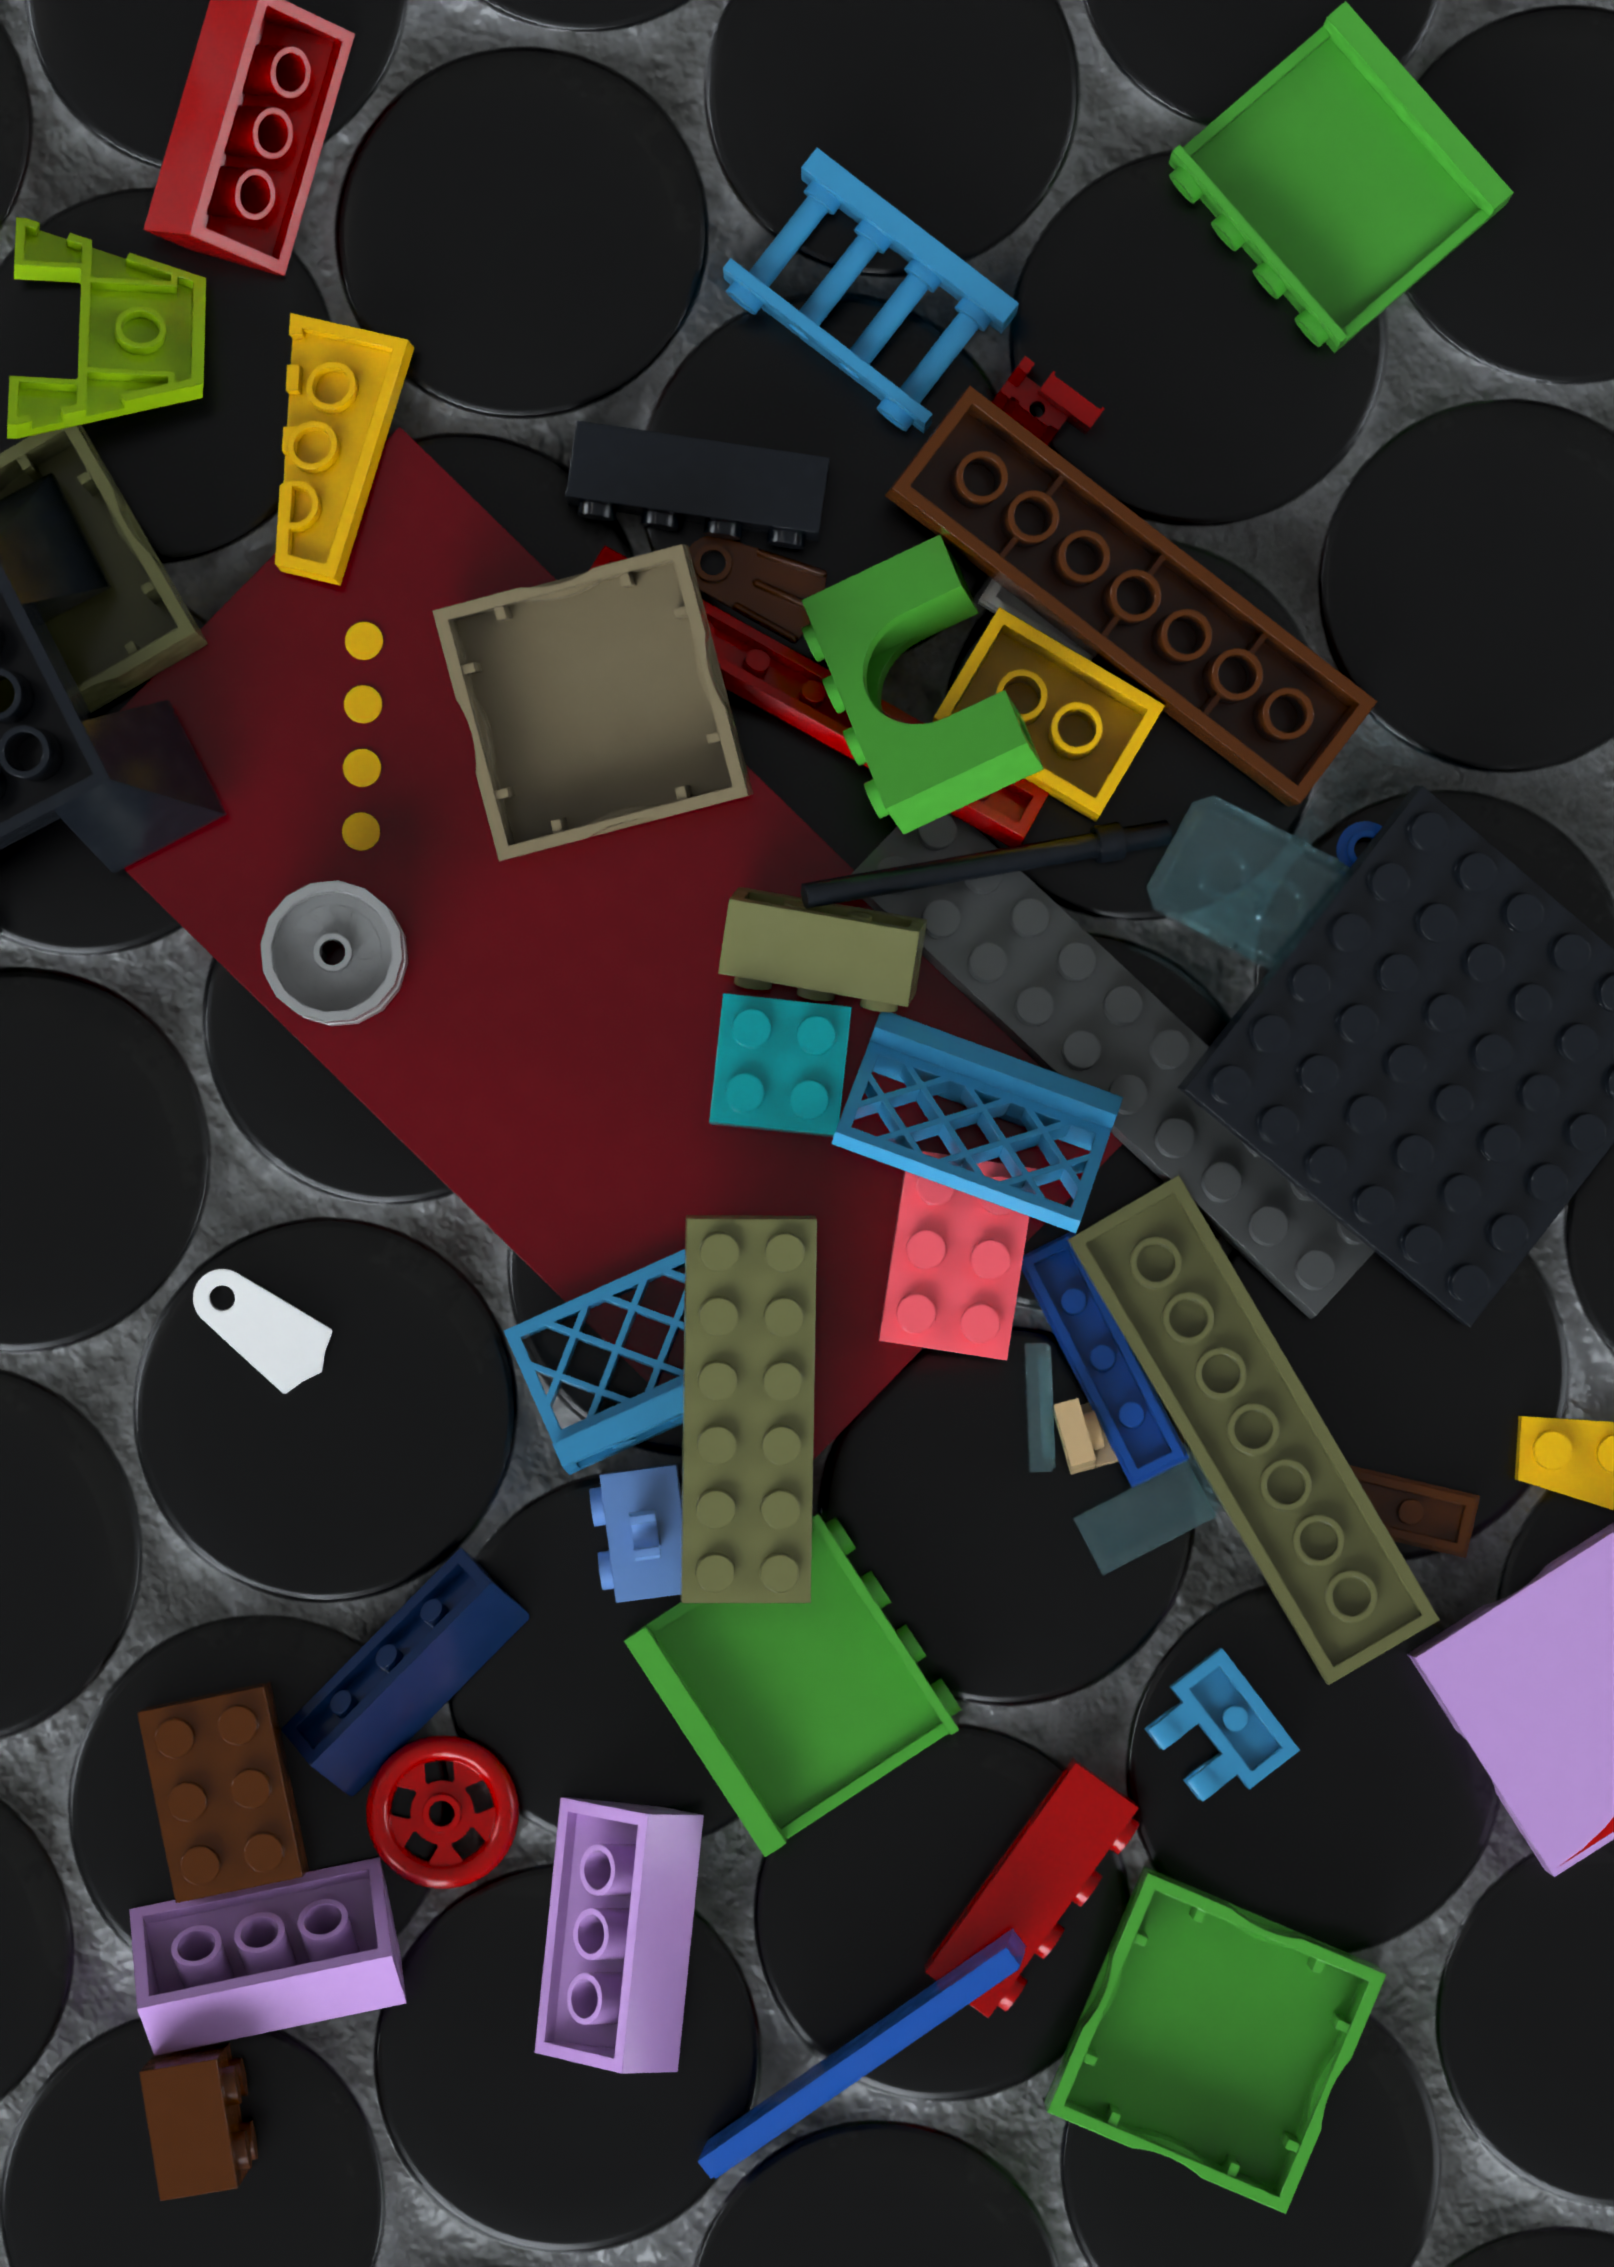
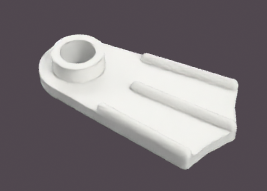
M215 1269L206 1273L198 1281L193 1292V1304L199 1317L283 1394L288 1393L301 1382L322 1372L326 1348L332 1335L331 1328L233 1270ZM221 1285L229 1287L235 1295L233 1306L225 1310L216 1308L210 1298L212 1290Z

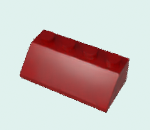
M210 0L143 230L191 251L275 275L285 276L355 33L286 0Z

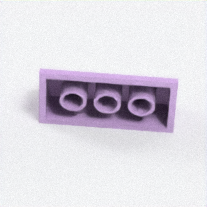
M570 1797L560 1798L534 2053L621 2074L678 2072L704 1815L659 1806Z
M380 1857L310 1871L300 1878L180 1903L171 1900L129 1909L137 2010L154 2056L406 2004L401 1954Z

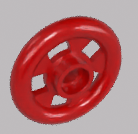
M436 1735L424 1737L406 1744L383 1763L369 1789L366 1804V1822L375 1850L385 1864L396 1874L419 1886L434 1889H451L478 1881L495 1869L504 1859L516 1836L519 1823V1801L510 1774L500 1760L489 1750L465 1738ZM435 1761L453 1762L454 1781L436 1780L428 1783L426 1781L425 1764ZM484 1781L491 1794L493 1807L476 1813L473 1800L466 1787ZM398 1787L416 1792L411 1804L410 1818L393 1815L391 1812L393 1798ZM446 1801L451 1804L454 1809V1818L450 1823L441 1825L433 1821L430 1815V1808L435 1802ZM472 1827L475 1828L485 1841L478 1850L463 1859L452 1846V1843L464 1837ZM413 1832H417L426 1841L437 1844L438 1848L430 1861L415 1856L405 1848Z

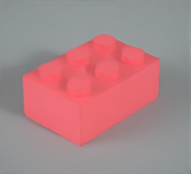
M922 1151L923 1154L929 1155L937 1159L950 1156L946 1154ZM985 1161L977 1164L986 1177L997 1181L1012 1178L1003 1163ZM1025 1167L1028 1172L1037 1170L1035 1168ZM904 1171L878 1340L1007 1361L1029 1216Z

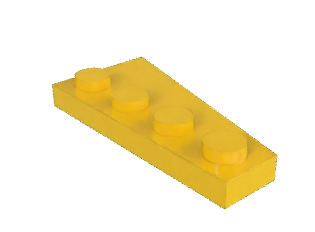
M290 313L289 335L292 338L291 364L287 365L286 391L289 394L287 427H283L282 452L285 455L284 481L279 487L275 565L284 573L341 586L414 347L408 339Z
M1518 1416L1515 1480L1614 1511V1422Z

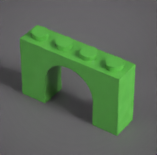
M941 535L935 536L802 600L811 622L802 627L804 638L815 660L820 662L825 659L831 675L822 679L824 688L838 714L844 711L847 712L852 727L844 730L843 735L856 763L859 766L867 763L873 779L864 783V787L880 819L890 815L901 832L906 834L1044 769L1023 717L1006 690L931 723L908 724L898 722L887 717L882 712L881 694L883 684L890 668L899 656L921 640L979 613L960 566Z

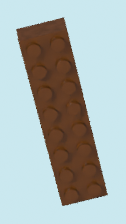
M971 386L961 394L885 494L887 498L936 536L941 535L945 543L1121 679L1164 704L1163 711L1287 807L1301 804L1378 702Z

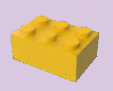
M999 607L933 717V722L946 718L1006 690L1023 717L1044 768L1024 779L1096 822L1165 705Z

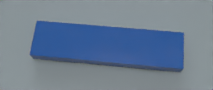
M1069 1232L1023 1255L1021 1271L1092 1411H1095L1097 1420L1130 1486L1134 1488L1188 1461L1189 1456L1153 1385L1067 1240L1076 1234Z

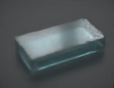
M1046 1342L1023 1343L1028 1471L1053 1472V1468H1056L1051 1346Z
M1188 1461L1073 1517V1520L1101 1574L1105 1575L1215 1518L1216 1515Z

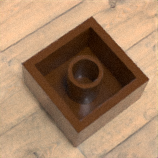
M230 2043L181 2050L157 2056L153 2055L139 2071L160 2201L237 2189L248 2171L252 2168V2160L258 2159L254 2124L252 2121L242 2122L239 2105L242 2102L241 2096H247L248 2094L246 2071L242 2057L232 2058Z

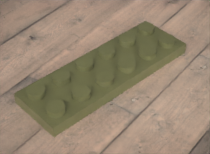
M686 1215L680 1599L682 1603H811L817 1261L816 1216Z

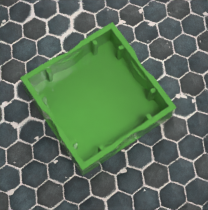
M1143 1866L1045 2098L1046 2110L1052 2115L1132 2149L1147 2150L1170 2157L1188 2167L1202 2179L1286 2214L1321 2132L1324 2110L1330 2091L1336 2079L1353 2056L1386 1974L1379 1966Z

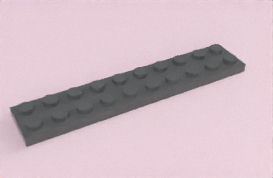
M949 813L906 834H903L897 826L852 874L990 851L998 848L975 827ZM1022 871L863 899L876 911L927 919L922 956L1040 1067L1123 1097L1111 1133L1164 1183L1179 1175L1206 1222L1310 1320L1318 1315L1375 1252L1178 1088L1209 1046Z

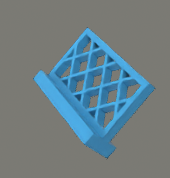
M880 1012L831 1144L1076 1233L1123 1097L891 1012ZM875 1072L905 1083L907 1087L884 1094L871 1073ZM865 1093L868 1099L862 1100ZM938 1095L965 1105L967 1110L945 1116L932 1096ZM916 1101L929 1121L906 1128L894 1108ZM878 1113L890 1133L874 1136L852 1128V1124L855 1119ZM998 1117L1023 1126L1028 1132L1006 1138L993 1118ZM977 1123L989 1144L967 1150L955 1130ZM939 1135L951 1155L940 1159L923 1154L916 1142ZM1058 1139L1090 1152L1089 1154L1066 1160L1054 1140ZM1038 1146L1051 1166L1028 1172L1015 1152ZM999 1157L1012 1178L997 1181L986 1177L977 1164ZM1082 1173L1081 1179L1076 1174ZM1061 1180L1073 1199L1072 1206L1068 1207L1046 1199L1038 1186Z
M685 1249L504 1330L553 1442L552 1445L559 1461L569 1475L683 1424V1370L666 1364L678 1331H684L685 1289L674 1318L640 1305L649 1282L665 1276L685 1284V1274L676 1271L685 1267ZM636 1289L632 1302L618 1298V1296ZM605 1302L628 1311L615 1344L582 1332L590 1310ZM637 1314L670 1326L657 1360L624 1348ZM578 1315L573 1329L559 1324ZM545 1329L569 1337L556 1371L532 1362L523 1339ZM578 1341L611 1352L599 1386L566 1375ZM620 1356L654 1368L645 1392L635 1397L627 1398L608 1390ZM662 1372L677 1377L657 1386ZM538 1374L553 1379L547 1395ZM565 1383L594 1394L595 1397L586 1419L561 1429L552 1408L561 1384ZM604 1398L619 1403L599 1412Z

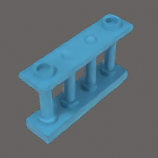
M816 148L801 167V180L808 185L803 191L807 198L749 272L732 258L729 259L723 267V278L730 284L726 293L738 305L753 315H756L762 308L881 400L877 410L895 426L903 431H907L913 425L924 434L932 424L933 414L920 404L975 332L978 329L985 331L990 325L1002 334L1016 316L1019 303L828 155ZM840 209L858 223L854 229L857 237L801 309L798 310L769 287L827 213L834 215ZM890 248L908 262L904 268L908 275L852 347L848 349L822 329L820 325L877 251L884 254ZM938 287H941L959 301L954 307L958 314L899 388L870 366V364L927 290L934 293Z

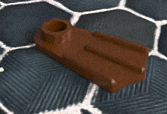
M705 536L690 546L689 551L701 592L792 644H796L803 636L802 627L811 623L802 600L825 589L826 570L729 539ZM709 553L720 554L726 562L723 571L717 575H709L701 568L703 557Z

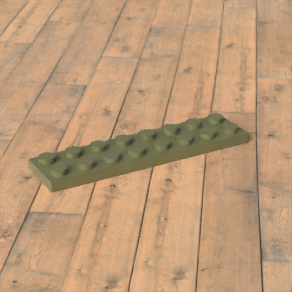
M1180 1176L1174 1177L1068 1239L1070 1247L1149 1378L1163 1406L1326 1684H1332L1439 1621L1440 1619Z

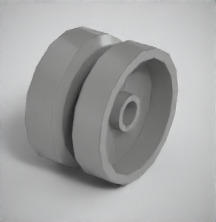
M339 880L310 883L287 895L269 916L260 944L263 973L276 997L303 1018L331 1027L359 1024L382 1012L400 991L408 966L406 936L394 913L365 888ZM329 941H335L340 946L343 944L345 948L343 960L336 965H329L324 962L328 955L323 946Z

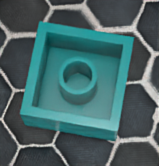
M723 993L710 1124L834 1137L840 1120L852 1007Z

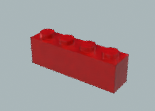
M1072 1758L924 1965L925 1973L934 1980H939L1013 1928L1026 1945L1020 1969L969 2003L970 2006L987 2018L991 2016L997 2006L1006 2012L1019 1997L1028 1982L1020 1974L1031 1958L1036 1954L1044 1959L1062 1936L1065 1927L1060 1925L1058 1921L1073 1901L1081 1907L1098 1886L1102 1875L1095 1869L1110 1849L1118 1855L1137 1831L1140 1823L1132 1818L1139 1809L1136 1803Z

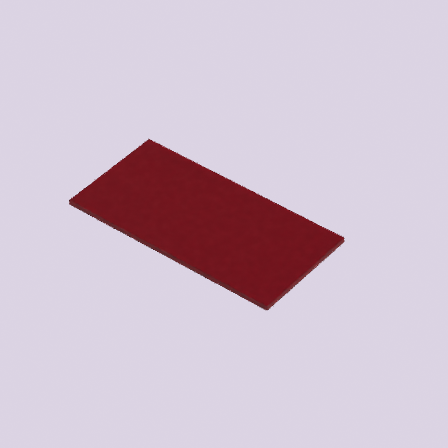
M399 427L385 442L341 586L281 572L275 565L274 554L200 629L208 645L155 675L120 710L124 711L165 700L170 701L227 815L124 868V870L565 1302L685 1249L686 1215L816 1216L814 1460L923 1349V1347L878 1340L904 1170L831 1144L833 1137L710 1124L723 993L852 1007L840 1118L880 1012L861 1007L859 1005V998L835 994L833 1001H815L798 996L797 987L772 983V988L769 990L743 988L734 984V976L718 974L729 898L738 887L801 897L802 883L851 875L854 870L747 765L753 795L499 861L475 773L476 759L472 733L468 721L455 698L432 611L519 587L529 588L556 579ZM359 622L374 624L379 628L383 636L381 651L377 656L369 660H360L353 657L345 646L347 631L351 626ZM360 685L374 688L382 699V710L379 716L374 721L365 724L351 720L344 709V700L347 693L352 688ZM357 749L372 751L377 755L381 763L379 778L375 783L367 787L352 785L343 773L345 758L349 753ZM359 812L372 815L380 826L378 842L372 848L364 851L354 850L349 847L342 836V827L345 820L352 814ZM339 880L365 888L394 913L406 936L408 966L400 991L382 1012L359 1024L331 1027L303 1018L276 997L263 973L260 944L269 916L287 895L310 883ZM863 899L836 903L873 910ZM329 941L323 946L328 955L324 961L326 964L336 965L343 960L345 956L343 944L340 946L335 941ZM922 956L916 995L908 1007L898 1005V1010L891 1013L1039 1066ZM875 1072L871 1073L884 1094L907 1087L905 1083ZM865 1093L862 1100L868 1099ZM938 1095L932 1096L945 1116L967 1110L965 1105ZM916 1101L894 1108L906 1128L929 1121ZM878 1113L855 1119L852 1124V1128L874 1136L890 1133ZM998 1117L993 1118L1006 1138L1028 1132L1023 1126ZM977 1123L955 1130L967 1150L989 1144ZM1110 1133L1099 1168L1123 1144L1112 1133ZM939 1135L916 1142L921 1151L951 1155ZM1054 1140L1066 1160L1074 1159L1090 1152L1064 1141ZM1038 1146L1015 1152L1025 1167L1038 1170L1051 1166ZM999 1157L988 1160L990 1162L1002 1163ZM1082 1173L1076 1174L1081 1179ZM1061 1180L1038 1186L1044 1197L1064 1205L1071 1197ZM1029 1217L1026 1242L1046 1222ZM685 1267L676 1271L685 1274ZM665 1276L649 1282L640 1306L674 1318L685 1289V1284ZM636 1289L618 1296V1298L632 1302ZM605 1302L590 1310L586 1323L605 1341L615 1344L628 1311ZM637 1314L624 1348L657 1360L670 1326ZM679 1330L666 1364L682 1370L684 1369V1331ZM622 1357L645 1381L649 1382L654 1368ZM662 1372L657 1386L677 1377Z

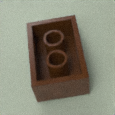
M271 1682L146 1707L137 1713L176 1903L300 1878L307 1873L309 1866Z

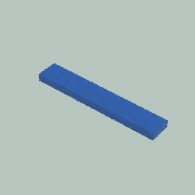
M1012 1928L708 2139L697 2162L710 2179L713 2177L715 2179L1019 1970L1026 1945Z

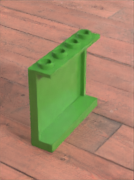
M1346 1L1326 17L1323 27L1184 147L1179 144L1172 150L1169 160L1170 166L1174 169L1169 174V177L1179 192L1192 204L1199 199L1216 217L1211 222V225L1220 239L1233 251H1237L1242 247L1258 265L1253 269V274L1262 287L1275 299L1284 295L1300 313L1294 319L1304 335L1317 347L1326 343L1334 353L1500 211L1514 193Z
M818 1512L812 1515L811 1603L679 1602L627 1636L624 1640L764 1857L785 1845L787 1839L948 1733L952 1735L959 1731L952 1716L962 1709L942 1678L932 1684L929 1683L917 1662L926 1657L920 1644L906 1624L895 1631L882 1611L884 1607L892 1603L871 1570L861 1577L846 1556L857 1548L838 1519L834 1517L825 1523Z

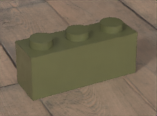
M738 887L729 898L718 974L734 976V984L747 989L769 990L772 988V983L797 987V995L810 1000L833 1001L835 994L859 998V1005L868 1010L896 1012L898 1005L908 1007L916 995L927 919L842 904H831L806 909L801 897Z

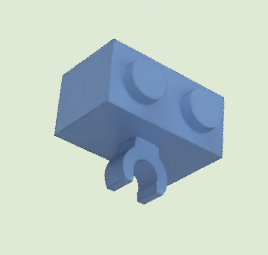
M677 1463L601 1473L599 1475L601 1487L589 1488L594 1527L606 1525L609 1551L597 1552L602 1590L614 1589L616 1603L680 1595L682 1496Z

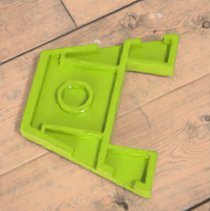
M16 217L14 279L81 284L77 379L9 376L7 439L24 438L203 398L206 310L205 277L130 252L125 259L92 248L91 239L70 233L68 238L65 239L41 231L40 222Z

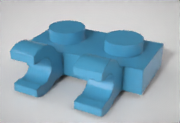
M1220 1647L1169 1686L1180 1702L1144 1728L1156 1746L1164 1751L1194 1726L1199 1725L1219 1753L1201 1764L1182 1780L1195 1797L1202 1802L1236 1775L1247 1789H1251L1300 1751L1230 1657Z

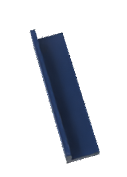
M460 1548L281 1730L312 1768L348 1796H354L376 1775L383 1763L394 1752L403 1747L529 1620L530 1615L496 1584L470 1554L463 1548Z

